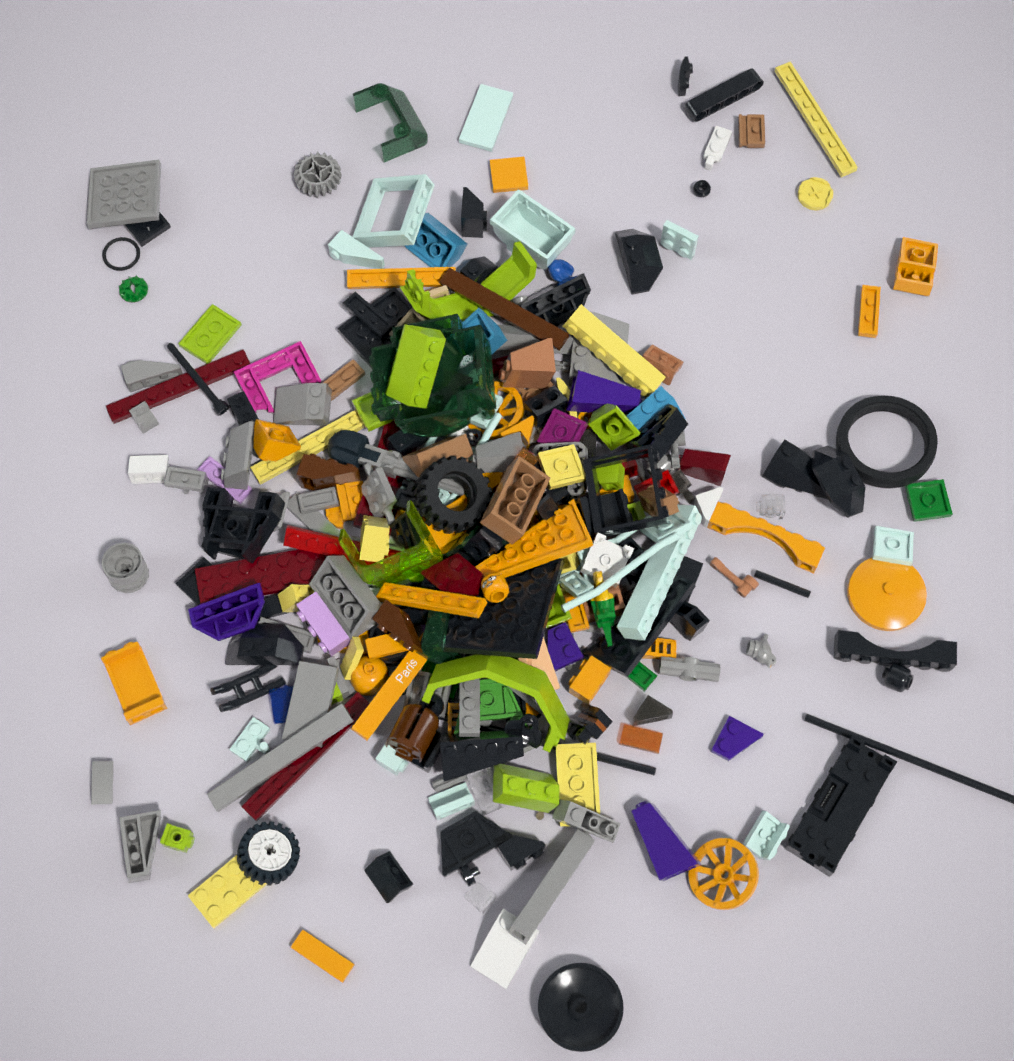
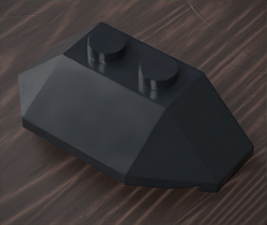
M635 229L616 231L615 235L631 294L649 292L663 270L655 237Z
M582 273L560 281L529 297L520 304V307L552 325L558 326L566 322L581 304L585 305L591 288L585 274Z
M828 445L812 451V470L829 502L839 511L843 512L847 518L862 513L866 487L849 455Z
M256 624L254 629L238 634L228 645L225 664L299 665V661L303 659L304 646L285 624Z

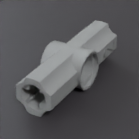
M661 656L659 674L680 677L684 681L705 680L718 682L721 667L720 664L700 662L693 657L677 659Z

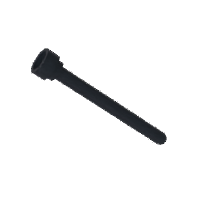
M169 343L167 345L168 350L213 403L214 412L218 416L227 412L230 406L226 401L217 398L173 343Z

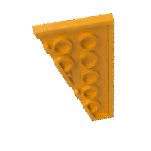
M574 499L568 502V506L562 510L559 508L548 520H542L530 528L514 544H507L504 546L505 549L491 555L475 567L484 576L491 573H500L506 578L592 547L593 542Z

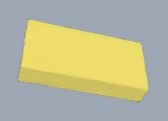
M352 636L340 665L345 680H351V674L358 666L364 651L359 637Z

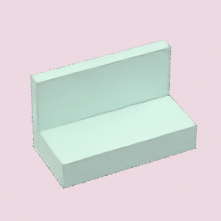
M466 782L428 797L437 820L475 805Z

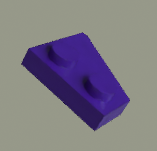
M566 622L548 630V652L555 672L583 659V654Z
M729 716L711 752L730 761L737 754L743 752L757 740H760L764 734Z

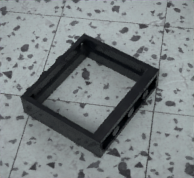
M651 444L583 460L595 535L600 533L605 536H611L667 524L666 517H669L667 505L664 506L663 501L666 498V493L660 483V480H663L661 468H658L657 465L660 458L658 450H655ZM649 457L658 516L605 527L596 469Z

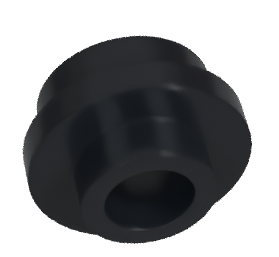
M699 180L694 184L693 192L696 196L706 197L710 194L711 186L707 181Z

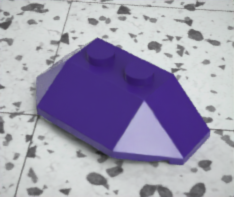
M256 583L188 609L192 628L217 641H222L254 629L265 603L261 583Z

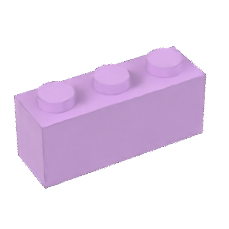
M317 592L296 604L298 608L296 614L302 622L306 621L308 623V631L313 638L318 637L320 640L318 645L324 653L328 651L332 657L349 645V636Z

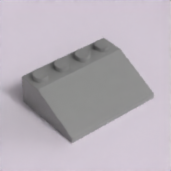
M591 312L628 344V323ZM573 336L569 386L572 385V379L578 370L625 385V381L620 375L612 371L606 363L598 359L592 351L584 347Z

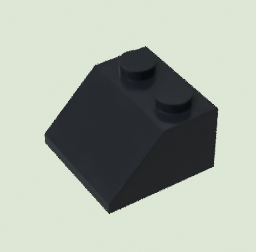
M463 187L461 210L462 237L483 238V231H487V211H484V203L467 187Z

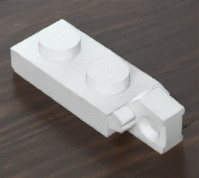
M719 126L715 127L704 153V159H707L704 169L711 171L714 162L719 163L732 135L731 130Z

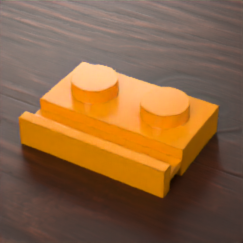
M363 481L349 482L342 485L336 484L335 488L342 522L355 520L363 495L361 488Z

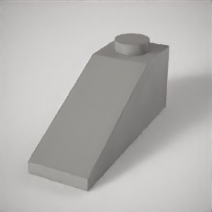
M137 360L121 365L130 393L160 384L183 374L179 364Z

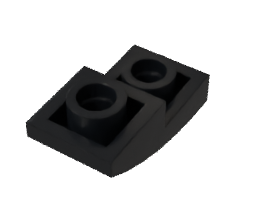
M688 56L684 57L680 67L678 97L685 96L686 89L689 88L690 74L693 73V65L689 63Z

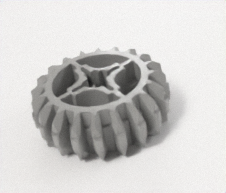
M318 151L316 155H313L310 152L309 157L304 155L303 160L299 159L298 164L295 165L294 180L298 189L302 190L304 194L308 193L310 197L315 194L317 198L319 194H322L325 197L327 192L332 193V189L337 190V185L340 184L342 177L341 168L336 159H333L331 155L327 156L325 152L320 155Z

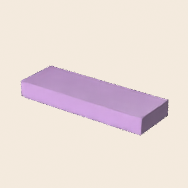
M209 456L197 470L206 472L209 481L218 488H225L224 480H221L222 469L226 468ZM248 486V490L225 488L239 504L253 491L250 486Z

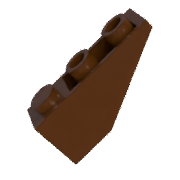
M385 599L372 618L378 623L377 628L384 633L391 632L390 637L398 643L401 640L405 642L402 646L409 651L417 650L422 654L424 649L410 616Z

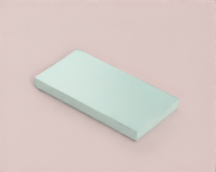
M480 84L461 132L459 143L492 152L511 104L513 92Z

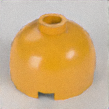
M365 655L361 657L349 681L356 692L364 696H373L383 687L389 672L381 658L370 660L369 656Z

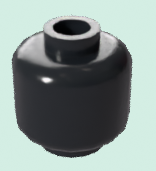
M896 663L892 664L890 668L886 667L882 674V678L885 679V686L900 693L909 690L914 678L909 668Z

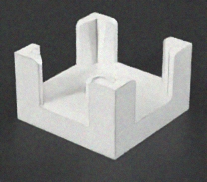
M597 533L593 540V546L590 547L580 572L593 578L595 571H602L603 580L606 581L626 566L634 548L627 545L621 547L605 540L607 536ZM621 579L612 586L616 588L619 585Z

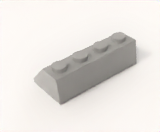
M344 555L327 556L309 585L314 592L318 593L351 640L352 636L358 637L377 624L372 618L382 604Z

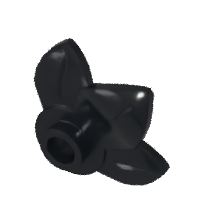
M525 714L520 719H511L504 726L503 730L522 729L524 748L529 744L537 749L542 742V732L538 729V719L532 714ZM529 722L532 726L526 727L525 724Z

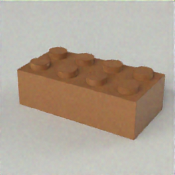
M518 456L507 467L480 523L510 544H514L524 535L550 481V477Z

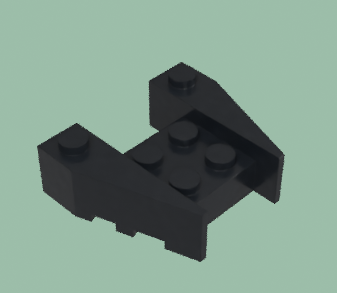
M208 487L202 504L204 511L203 527H205L203 550L213 560H216L219 547L242 550L241 555L249 563L253 564L280 522L285 502L277 493L259 491L254 509L232 507L234 498L225 488Z

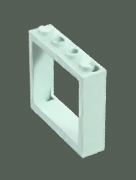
M426 174L374 178L353 238L368 248L414 245L435 186ZM414 190L400 230L371 232L385 192Z

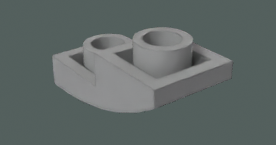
M93 761L91 804H112L113 761Z

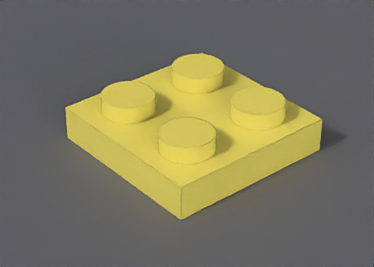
M574 444L537 454L542 472L550 477L548 483L549 490L586 481L585 472Z

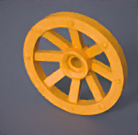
M500 381L485 382L477 386L487 391L492 390V393L497 395L498 390L508 393L496 413L501 414L502 417L514 415L509 423L501 418L499 424L503 427L494 430L489 440L500 438V433L521 422L524 414V404L521 395L513 387H502V382ZM514 398L517 407L503 410ZM465 421L469 429H479L477 428L478 426Z
M717 838L703 844L694 855L701 862L707 854L716 868L711 869L698 866L689 870V883L693 893L702 903L717 910H731L743 905L753 895L758 884L759 869L754 855L745 845L730 838ZM725 846L724 864L718 859L713 849ZM733 847L739 850L743 856L731 866ZM748 862L750 876L736 874ZM698 872L712 875L714 879L699 886ZM728 872V877L724 879V874ZM735 880L748 882L741 894L734 883ZM720 884L715 900L708 898L703 893ZM729 886L735 899L722 902L726 887Z

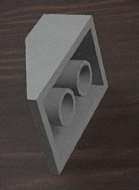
M304 383L277 388L274 423L281 425L327 426L330 417L331 388L327 383Z

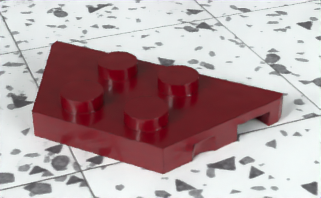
M458 553L420 572L423 577L440 591L474 597L478 596L479 587L481 586L482 579L485 577L481 571Z

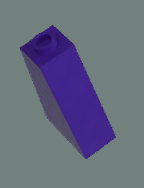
M578 370L572 379L567 410L593 412L608 403L617 405L624 414H629L642 403V398H640L641 390Z
M644 801L637 804L636 809L631 810L660 881L668 880L701 865L698 858L653 803Z

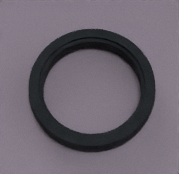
M873 396L855 403L844 414L837 429L836 449L849 455L864 483L879 488H899L919 480L932 465L937 452L938 438L932 420L914 403L895 396ZM884 411L899 414L910 420L920 431L924 440V454L918 463L903 471L882 472L872 469L862 463L850 447L848 434L851 426L859 418L869 413Z

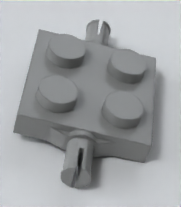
M367 463L363 466L368 476L361 486L362 493L366 497L369 509L374 517L383 518L385 515L388 524H391L396 520L392 513L393 505L397 502L383 468L380 467L373 470L371 463Z

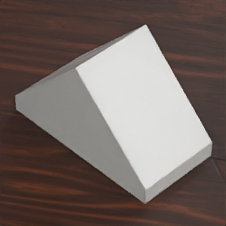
M722 487L698 494L694 498L693 503L701 514V521L704 527L708 526L714 509L720 500L724 489Z

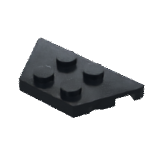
M477 811L440 831L443 877L449 876L459 870L460 867L468 865L497 848L500 844L513 837L512 834L500 828L493 821L486 819Z

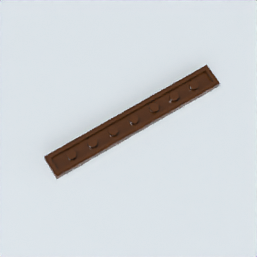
M450 267L440 280L442 286L446 285L449 290L540 341L552 338L553 348L560 351L569 338V333Z

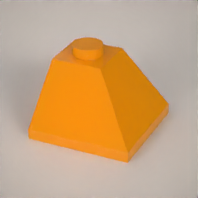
M256 419L253 448L261 460L276 462L300 450L301 445L289 426Z

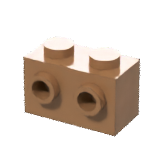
M650 485L646 490L639 492L638 495L643 510L652 517L658 516L654 486ZM665 489L666 498L663 501L664 506L667 505L670 516L679 512L677 506L679 501L675 494Z

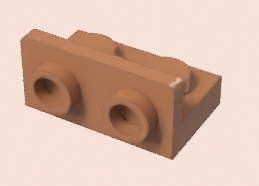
M653 344L642 356L665 376L662 382L666 385L671 384L674 376L684 363L682 360Z

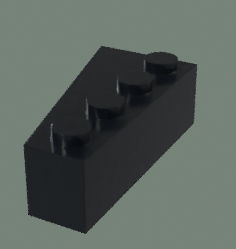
M522 729L480 732V737H459V734L441 735L440 747L444 782L524 756Z

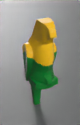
M595 571L593 573L595 588L604 582L602 571ZM607 589L590 600L598 628H602L607 646L609 647L612 646L610 626H614L616 616L614 597Z

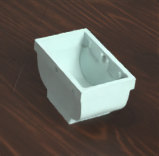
M519 189L490 219V225L493 226L495 234L507 245L509 251L512 252L513 244L520 241L537 263V267L547 269L567 247L576 229Z

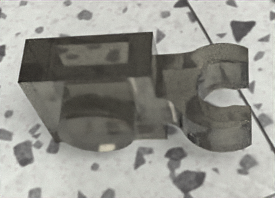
M679 469L672 474L680 492L676 496L682 493L688 503L691 504L694 501V496L688 488L692 484Z

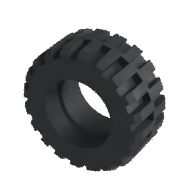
M449 456L447 459L445 457L438 459L420 474V478L415 483L417 488L413 491V497H417L414 505L415 508L419 507L420 509L418 515L420 518L424 516L426 519L424 523L428 526L434 525V530L438 532L444 530L445 534H451L452 532L457 534L470 529L481 521L491 501V498L488 497L492 494L491 487L487 485L490 483L488 477L484 478L483 469H477L475 467L476 463L472 460L469 463L466 462L467 458L465 457L457 459L456 456ZM452 479L464 488L467 494V506L463 511H453L443 505L438 496V484L441 480Z

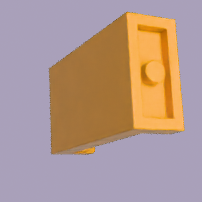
M129 642L123 648L117 651L111 650L101 657L124 710L123 714L130 725L168 709L139 642Z

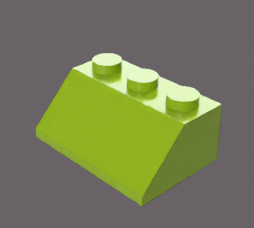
M498 764L494 766L493 802L549 813L559 805V784L548 773Z

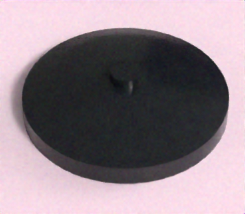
M573 963L559 968L548 977L539 994L538 1015L543 1030L554 1043L570 1051L588 1052L602 1047L616 1034L623 1017V998L618 985L606 971L592 964Z

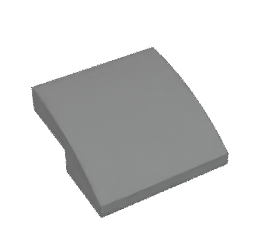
M422 671L417 673L407 687L403 708L408 704H419L432 676L431 673ZM452 685L440 687L434 691L444 702V710L438 717L445 718ZM431 702V706L428 708L432 709V705H434L435 703Z

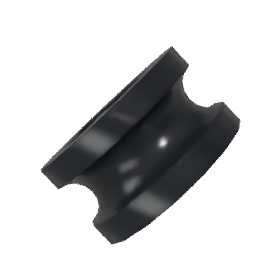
M470 429L466 432L470 445H478L483 435L479 429ZM471 433L478 434L477 442L470 440V437H472Z

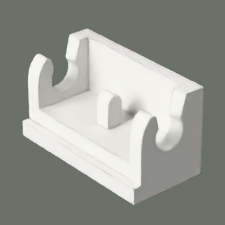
M168 455L130 456L128 475L131 483H164L168 466H170L168 464Z

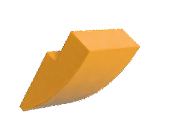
M906 237L902 238L895 272L894 290L924 296L930 295L936 270L938 244Z

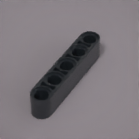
M753 68L748 69L691 99L686 103L684 109L694 122H698L759 90L763 86L764 81Z

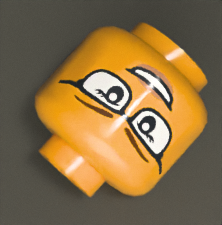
M491 573L482 579L481 589L484 597L489 602L498 603L508 596L509 586L505 577L500 573Z

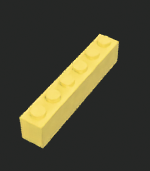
M582 304L562 326L570 335L578 339L584 347L592 351L598 359L606 363L612 371L620 375L626 383L641 390V395L645 398L649 397L665 379L661 372Z

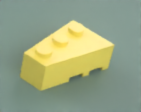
M363 515L359 560L383 563L384 556H388L390 526H388L386 518Z

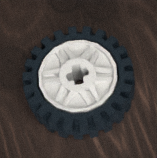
M266 821L261 822L260 825L257 823L252 828L250 827L240 840L237 850L239 868L241 872L244 871L246 878L251 877L250 881L252 882L259 881V885L267 883V886H271L273 883L275 885L280 884L281 881H285L293 873L300 857L298 839L295 840L296 835L293 832L289 833L290 829L288 827L282 828L283 824L278 823V825H274L275 822L272 821L269 824Z

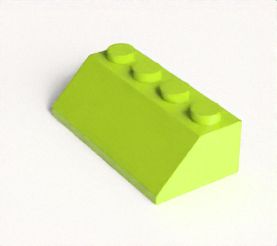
M404 324L385 393L387 396L408 406L427 408L446 341L441 330Z

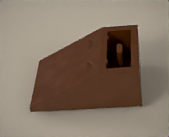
M303 454L296 474L301 488L310 491L335 487L336 484L342 485L344 483L362 481L359 469L355 465L340 464L334 459H321L316 454Z

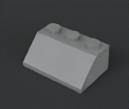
M253 421L231 429L230 437H226L228 453L224 452L223 464H226V469H222L221 480H224L225 488L248 490L254 444Z

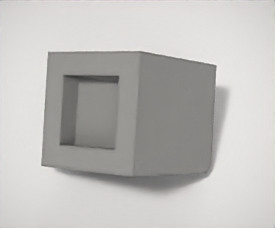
M145 401L129 410L133 420L143 434L159 425V422Z

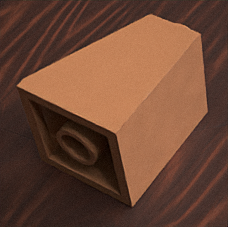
M547 338L511 352L507 360L504 361V366L499 370V379L502 380V387L546 389L556 372L552 338Z

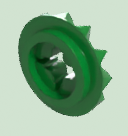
M137 275L135 277L128 276V279L122 280V284L119 285V294L127 302H139L148 293L147 283ZM132 284L136 287V288H135V294H134V292L131 290V285H132Z

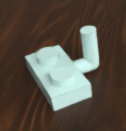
M253 717L229 750L245 762L250 759L256 749L263 754H267L270 752V748L266 742L262 741L271 729Z

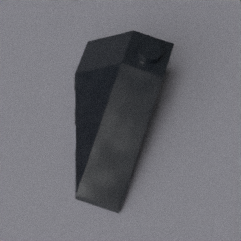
M784 439L762 477L778 487L795 489V491L800 493L802 491L828 500L812 470L813 458Z

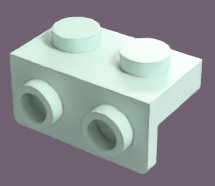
M762 811L744 840L743 845L759 859L771 860L776 855L781 841L786 838L790 826L787 823H781L767 811Z

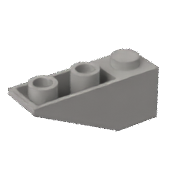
M559 799V805L556 807L552 817L556 821L612 843L615 841L621 824L574 802Z

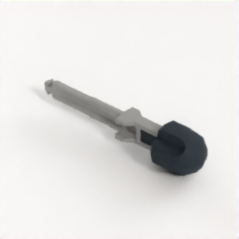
M342 430L335 433L329 439L328 456L340 464H352L359 468L367 463H371L374 470L382 467L385 475L396 478L397 475L416 481L420 478L403 461L399 452L387 451L369 445L366 435L350 430ZM443 479L438 484V488L460 496L466 494L464 488L452 479Z

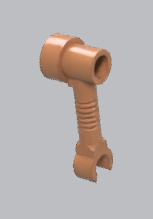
M714 557L710 562L711 567L721 572L738 587L736 592L743 598L751 590L754 591L759 585L750 575H746L741 580L717 557Z

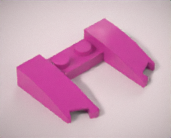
M301 341L234 371V375L255 413H257V410H268V413L275 412L260 382L292 367L301 384L321 383V379Z

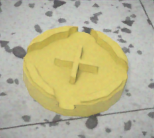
M812 177L801 183L797 196L799 202L804 207L817 211L829 206L833 199V189H831L828 181Z

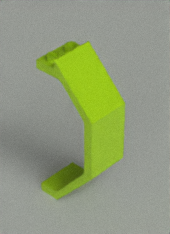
M520 241L515 242L511 257L480 285L510 301L535 278L537 263ZM414 269L407 271L405 285L400 287L416 312L447 328L460 325L478 308H481L489 317L494 316L491 312L457 293L439 298L430 297V292H425L423 289L424 283L422 280L416 279V271Z
M478 654L435 666L421 701L429 703L437 688L479 678H489L536 699L550 724L542 750L550 753L553 746L557 747L560 738L565 740L570 719L545 671L511 657Z

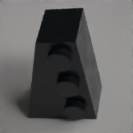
M668 403L639 429L640 435L628 441L632 448L651 444L655 450H658L661 460L688 426V423L678 408ZM649 457L642 458L645 461L649 462Z

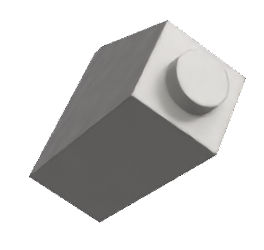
M521 432L476 446L473 462L476 463L477 469L482 468L484 473L505 472L507 467L518 456L523 458Z

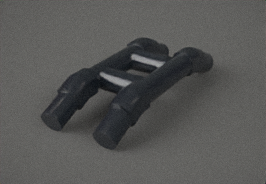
M263 665L237 679L212 687L210 689L212 695L223 694L234 689L238 697L227 703L220 704V712L237 709L264 695L271 694L287 684L285 679L281 677L263 687L259 679L277 668L278 665ZM252 681L256 691L245 695L241 685Z

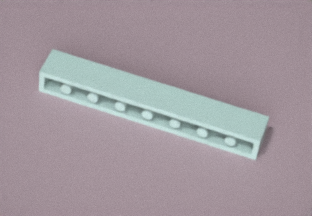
M677 505L679 509L677 513L689 520L693 529L687 531L684 535L680 536L679 540L663 547L649 558L617 625L624 638L645 640L650 632L670 585L673 583L676 572L680 568L683 557L687 553L690 542L694 538L696 529L701 523L702 517L695 505Z

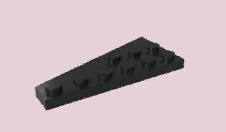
M679 575L673 579V583L670 585L666 598L645 640L624 638L617 628V623L611 627L612 646L608 647L605 636L603 638L600 636L595 640L596 643L589 649L587 647L581 651L582 654L588 658L592 655L609 666L611 670L628 677L696 587L694 582Z

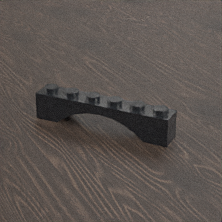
M631 536L619 544L621 547L627 545L634 548L626 565L644 553V550ZM648 559L627 574L635 583H638ZM684 601L670 621L691 641L704 631L710 620L697 606Z
M838 630L834 637V658L842 662H850L851 660L859 661L861 664L875 662L881 666H890L896 663L906 668L915 666L921 670L935 668L941 672H949L957 665V642L936 640L921 649L894 651L873 644L859 632Z

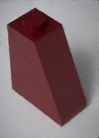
M685 449L683 455L679 454L680 468H678L677 473L721 487L731 455Z

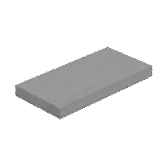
M299 661L282 740H288L330 712L339 668ZM323 742L317 745L316 747H322Z

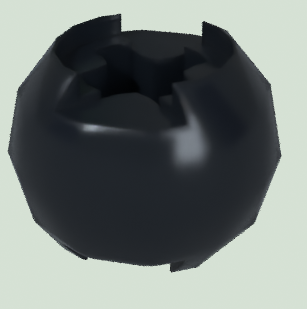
M433 693L429 703L420 700L419 705H422L421 713H423L426 707L431 706V702L435 704L432 705L430 710L437 717L444 710V702L438 694Z

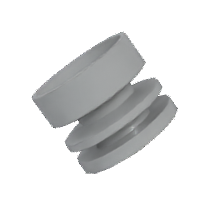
M118 543L111 546L104 553L102 569L114 589L122 593H133L140 590L146 584L149 578V569L140 550L135 545Z

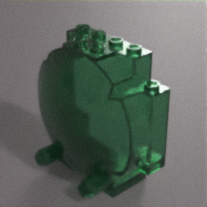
M458 314L407 324L441 330L446 338L427 408L408 406L385 394L404 325L392 327L391 344L371 348L372 356H369V360L372 366V371L370 372L373 383L371 394L374 399L372 411L374 415H377L380 422L392 419L396 426L402 430L403 434L410 433L420 437H441L463 429L470 424L471 417L480 414L483 419L489 420L493 418L495 414L494 409H496L491 344L482 325L463 328V323Z

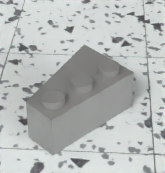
M161 810L119 817L128 883L150 880L162 816Z

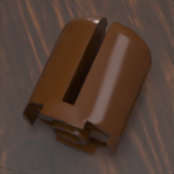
M408 704L403 708L385 742V746L387 748L390 745L396 750L395 755L406 761L412 762L413 759H419L420 763L439 727V719L427 707L421 713L422 705Z

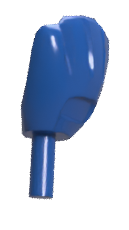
M556 259L548 266V272L553 280L560 282L572 277L574 267L567 261Z

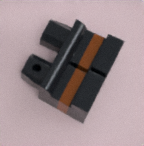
M582 702L578 707L581 711L576 719L570 718L569 720L572 725L567 729V735L575 741L578 740L582 744H586L590 738L597 740L613 721L600 708Z

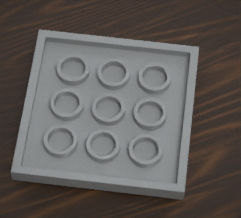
M159 159L90 168L88 228L93 229L159 220L161 163Z

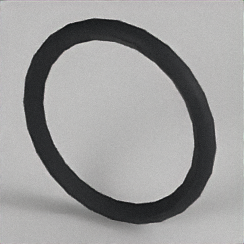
M115 238L104 247L102 253L103 261L109 268L116 271L130 269L140 258V248L130 238ZM127 241L135 246L137 253L135 260L125 267H116L107 261L106 252L115 242Z

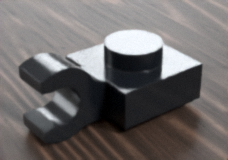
M628 575L621 578L620 581L623 587L621 595L626 606L637 583H631Z

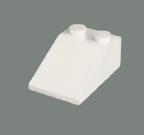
M503 909L470 967L507 989L536 940L539 930L536 929L525 945L508 933L517 917Z

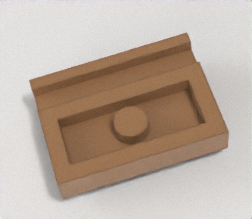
M739 114V147L764 148V115L747 114V116H742V114Z

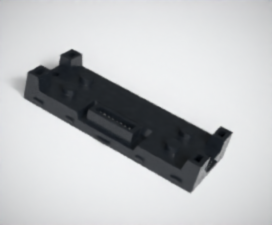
M854 735L850 737L846 745L844 744L841 754L834 766L828 771V776L821 788H818L814 795V800L807 812H804L801 822L794 834H791L788 839L789 842L785 847L787 851L829 877L835 872L847 847L853 841L855 833L870 807L873 806L889 774L897 764V761L886 754L882 756L865 746V742Z

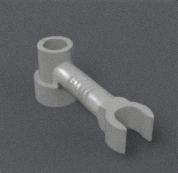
M684 431L671 446L672 469L680 468L678 446H686Z

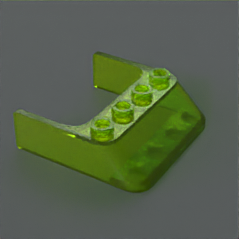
M411 500L407 501L406 513L421 538L419 544L373 564L366 565L364 560H359L360 553L344 528L340 530L338 541L365 583L377 588H381L384 582L396 584L416 576L421 571L443 561L442 552Z

